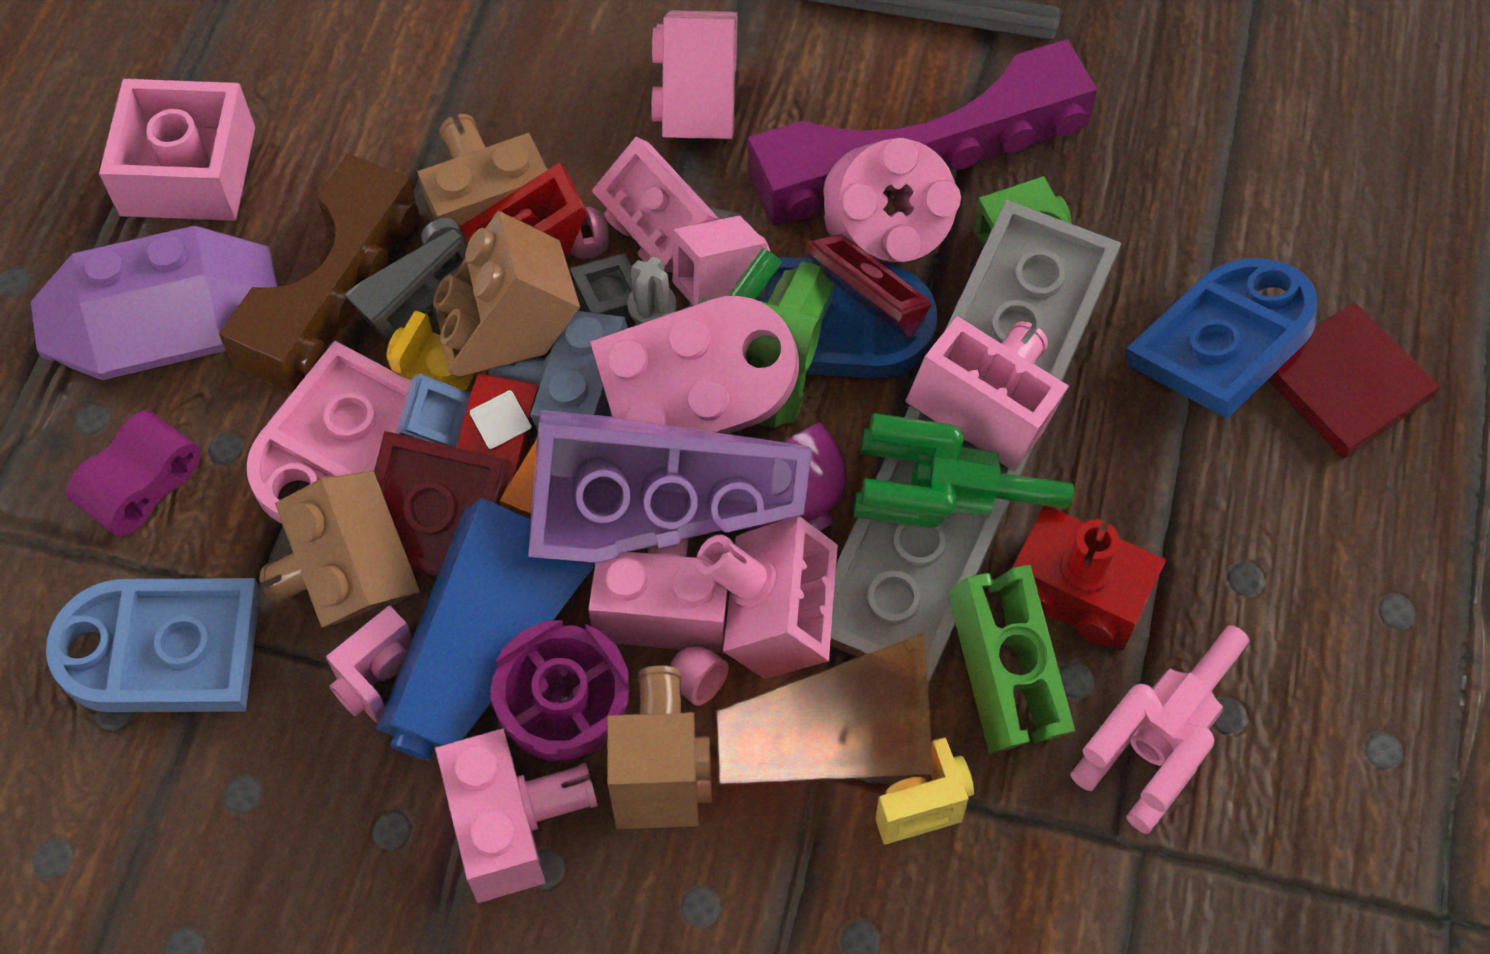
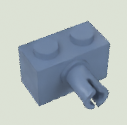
M577 311L553 344L551 353L546 358L533 357L489 369L488 375L539 385L530 414L537 432L540 410L612 417L590 341L628 329L625 317Z

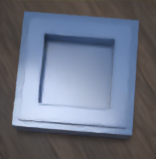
M417 374L411 379L396 434L457 448L471 393L425 375Z

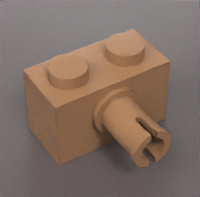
M458 114V120L464 132L459 133L452 117L445 120L439 129V134L446 143L453 159L417 171L431 222L440 218L454 220L463 234V240L468 245L461 225L547 171V168L530 133L485 147L473 117L468 114Z
M373 470L319 479L275 503L293 553L278 561H272L264 565L260 571V583L267 582L281 575V581L263 589L264 593L271 600L277 603H284L293 598L294 595L307 589L323 628L375 614L389 605L392 606L420 592Z
M670 666L643 668L638 672V683L640 684L639 715L608 716V788L616 829L699 826L698 803H712L709 737H695L694 713H681V671Z

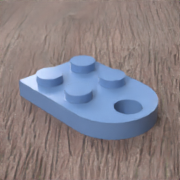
M255 578L117 579L98 583L73 597L61 609L53 621L46 644V657L49 669L54 679L74 701L96 711H246L261 588ZM88 632H95L101 635L100 643L92 654L79 659L69 657V647L75 638Z

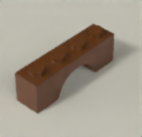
M347 153L317 195L327 229L335 238L327 259L313 273L292 284L280 287H252L219 333L233 367L291 392L297 388L326 352L327 346L338 330L347 327L352 321L356 309L344 294L358 283L387 267L389 255L401 238H406L411 234L418 219L419 211L409 177Z

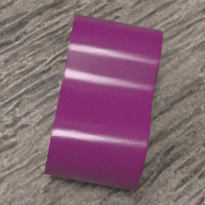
M138 412L126 420L107 448L99 454L88 458L74 471L67 483V499L115 536L125 537L135 532L144 524L154 507L165 495L179 488L191 477L200 461V448L153 412Z

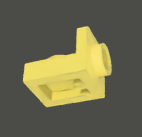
M945 737L931 741L927 765L933 781L926 783L924 777L904 779L890 786L886 790L885 795L879 796L875 820L884 845L963 821L968 797L974 795L973 781L964 757L962 755L953 757Z

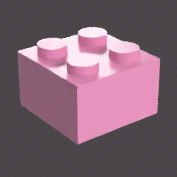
M144 79L122 80L99 175L119 216L236 221L255 132V125L240 83Z

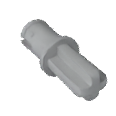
M651 257L648 262L639 260L635 262L631 268L633 291L627 300L628 313L635 321V325L637 326L674 313L676 311V297L672 290L669 289L668 274L664 272V262L656 257Z

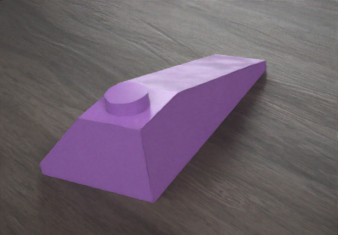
M540 410L533 475L528 557L597 563L618 558V554L656 545L662 548L681 543L680 540L721 530L731 532L804 515L812 448L804 445L608 416Z

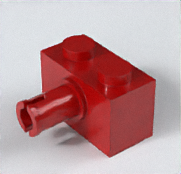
M1043 506L1012 568L1031 565L1044 617L1051 616L1075 627L1076 631L1083 638L1094 644L1102 646L1113 645L1124 650L1166 559L1120 539L1118 532L1110 524L1106 532L1100 530L1102 520L1083 522L1052 507Z

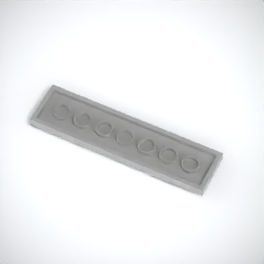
M1006 200L946 329L958 316L1002 343L1015 323L1021 321L1030 322L1033 325L1022 339L1023 344L1030 340L1038 328L1044 332L1048 340L1047 350L1034 364L1060 381H1063L1117 258L1121 242ZM911 405L904 417L936 422ZM966 440L963 441V448L980 450ZM1032 449L1015 472L999 462L1000 473L1021 476ZM885 458L875 480L911 485L914 462ZM995 499L990 517L953 512L951 515L944 517L942 524L935 528L857 518L836 563L830 645L929 687L956 625L947 591L967 577L978 575L1010 501Z

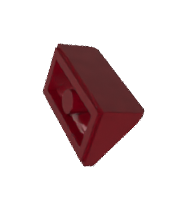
M842 234L810 241L804 248L812 262L822 266L826 277L906 338L910 339L915 335L932 306L929 299Z

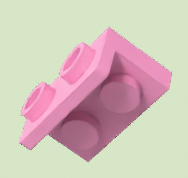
M638 137L634 138L592 189L595 196L607 208L603 213L604 218L620 233L632 236L641 246L638 255L643 262H648L651 257H656L664 262V272L673 273V229L719 220L713 211L651 144Z

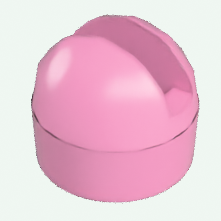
M586 206L587 214L582 226L590 225L593 237L583 239L580 228L570 251L572 256L581 259H591L601 255L610 243L607 220L599 210Z
M702 646L686 647L676 654L671 663V667L681 671L680 694L696 706L705 704L716 695L724 684L729 671V665L724 659L712 650Z

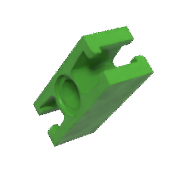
M1031 565L1012 568L994 580H991L990 573L967 577L949 589L947 594L989 754L1013 749L1021 744L1030 742L1027 729L1020 731L1013 694L1016 690H1021L1024 693L1036 730L1031 732L1034 744L1074 732L1073 720ZM988 587L989 594L1000 592L1006 627L998 628L995 625L983 588ZM1001 644L1009 646L1016 652L1020 661L1018 675L1010 673L1003 667L999 657Z

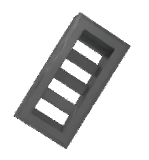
M451 229L358 283L344 296L358 313L389 343L394 332L400 327L405 328L415 311L428 314L434 308L433 300L438 285L445 276L454 275L465 259L467 245L461 235L454 229Z

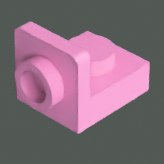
M390 605L326 656L337 679L329 685L334 695L353 716L356 717L364 710L377 724L385 706L380 695L372 685L378 680H389L399 673L412 640L407 623Z

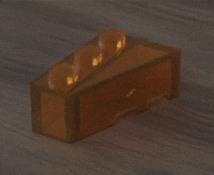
M925 632L718 711L720 783L933 774Z

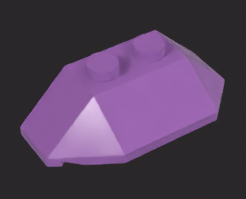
M191 226L73 253L31 300L37 351L42 358L50 361L56 360L71 369L100 380L226 351L219 333L252 287H278L270 249L265 245L198 226Z

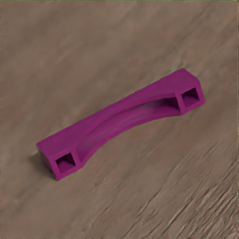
M1066 39L1015 55L1003 75L982 95L959 110L930 122L899 129L860 131L830 128L802 120L748 137V174L773 226L790 220H804L816 212L825 209V195H823L825 180L836 162L853 149L888 139L906 138L920 142L935 151L946 163L949 170H961L972 166L979 160L1005 152H1019L1030 144L1058 135L1062 137L1069 136L1089 126L1098 89L1070 42Z

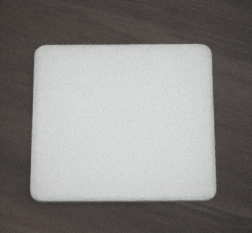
M511 390L470 410V415L489 449H493L531 429V424Z

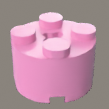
M906 138L888 139L851 150L832 167L825 180L823 195H825L824 220L830 236L844 235L881 263L911 261L933 251L949 233L961 202L960 190L943 159L926 145ZM891 191L893 193L894 199L892 204L895 207L894 212L886 213L884 211L888 199L883 192Z

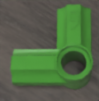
M801 261L798 267L792 270H785L777 282L768 303L762 302L773 309L790 330L798 350L799 371L795 387L786 403L770 418L758 423L759 425L776 428L785 423H795L800 412L806 372L812 363L819 340L821 323L832 302L835 283L824 274L822 266ZM761 336L753 340L746 353V356L751 357L750 365L756 368H766L774 364L781 353L780 341L771 336Z

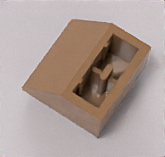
M500 211L496 212L485 229L479 228L473 234L466 248L465 259L453 276L447 275L442 279L433 300L448 372L458 377L545 355L580 308L560 240Z

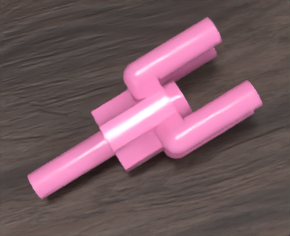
M1229 625L1191 673H1181L1170 668L1165 671L1153 688L1145 684L1133 686L1083 748L1084 757L1070 773L1073 781L1081 788L1093 791L1128 744L1131 743L1134 750L1141 757L1152 764L1161 766L1141 792V798L1127 815V820L1133 827L1142 833L1149 834L1195 774L1198 766L1214 745V737L1209 729L1221 715L1223 706L1217 701L1212 690L1248 645L1249 638L1246 633L1238 627Z

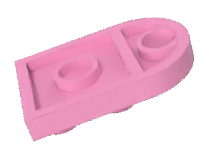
M742 296L715 298L590 341L612 417L730 434L770 418L790 397L799 371L797 346L783 319L764 303ZM761 336L774 337L781 344V353L778 360L766 368L753 367L748 364L746 358L747 349L751 342Z
M334 341L259 433L251 446L247 459V477L262 509L271 518L282 523L275 503L280 501L278 499L279 492L286 484L298 480L312 484L322 478L374 471L384 431L396 433L411 381Z

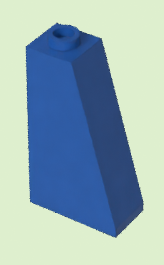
M480 498L464 509L376 730L394 736L390 744L392 748L423 760H429L432 752L436 753V747L463 740L491 703L492 678L497 669L496 661L501 650L522 630L545 621H553L594 568L595 562L528 557L530 519L484 498Z

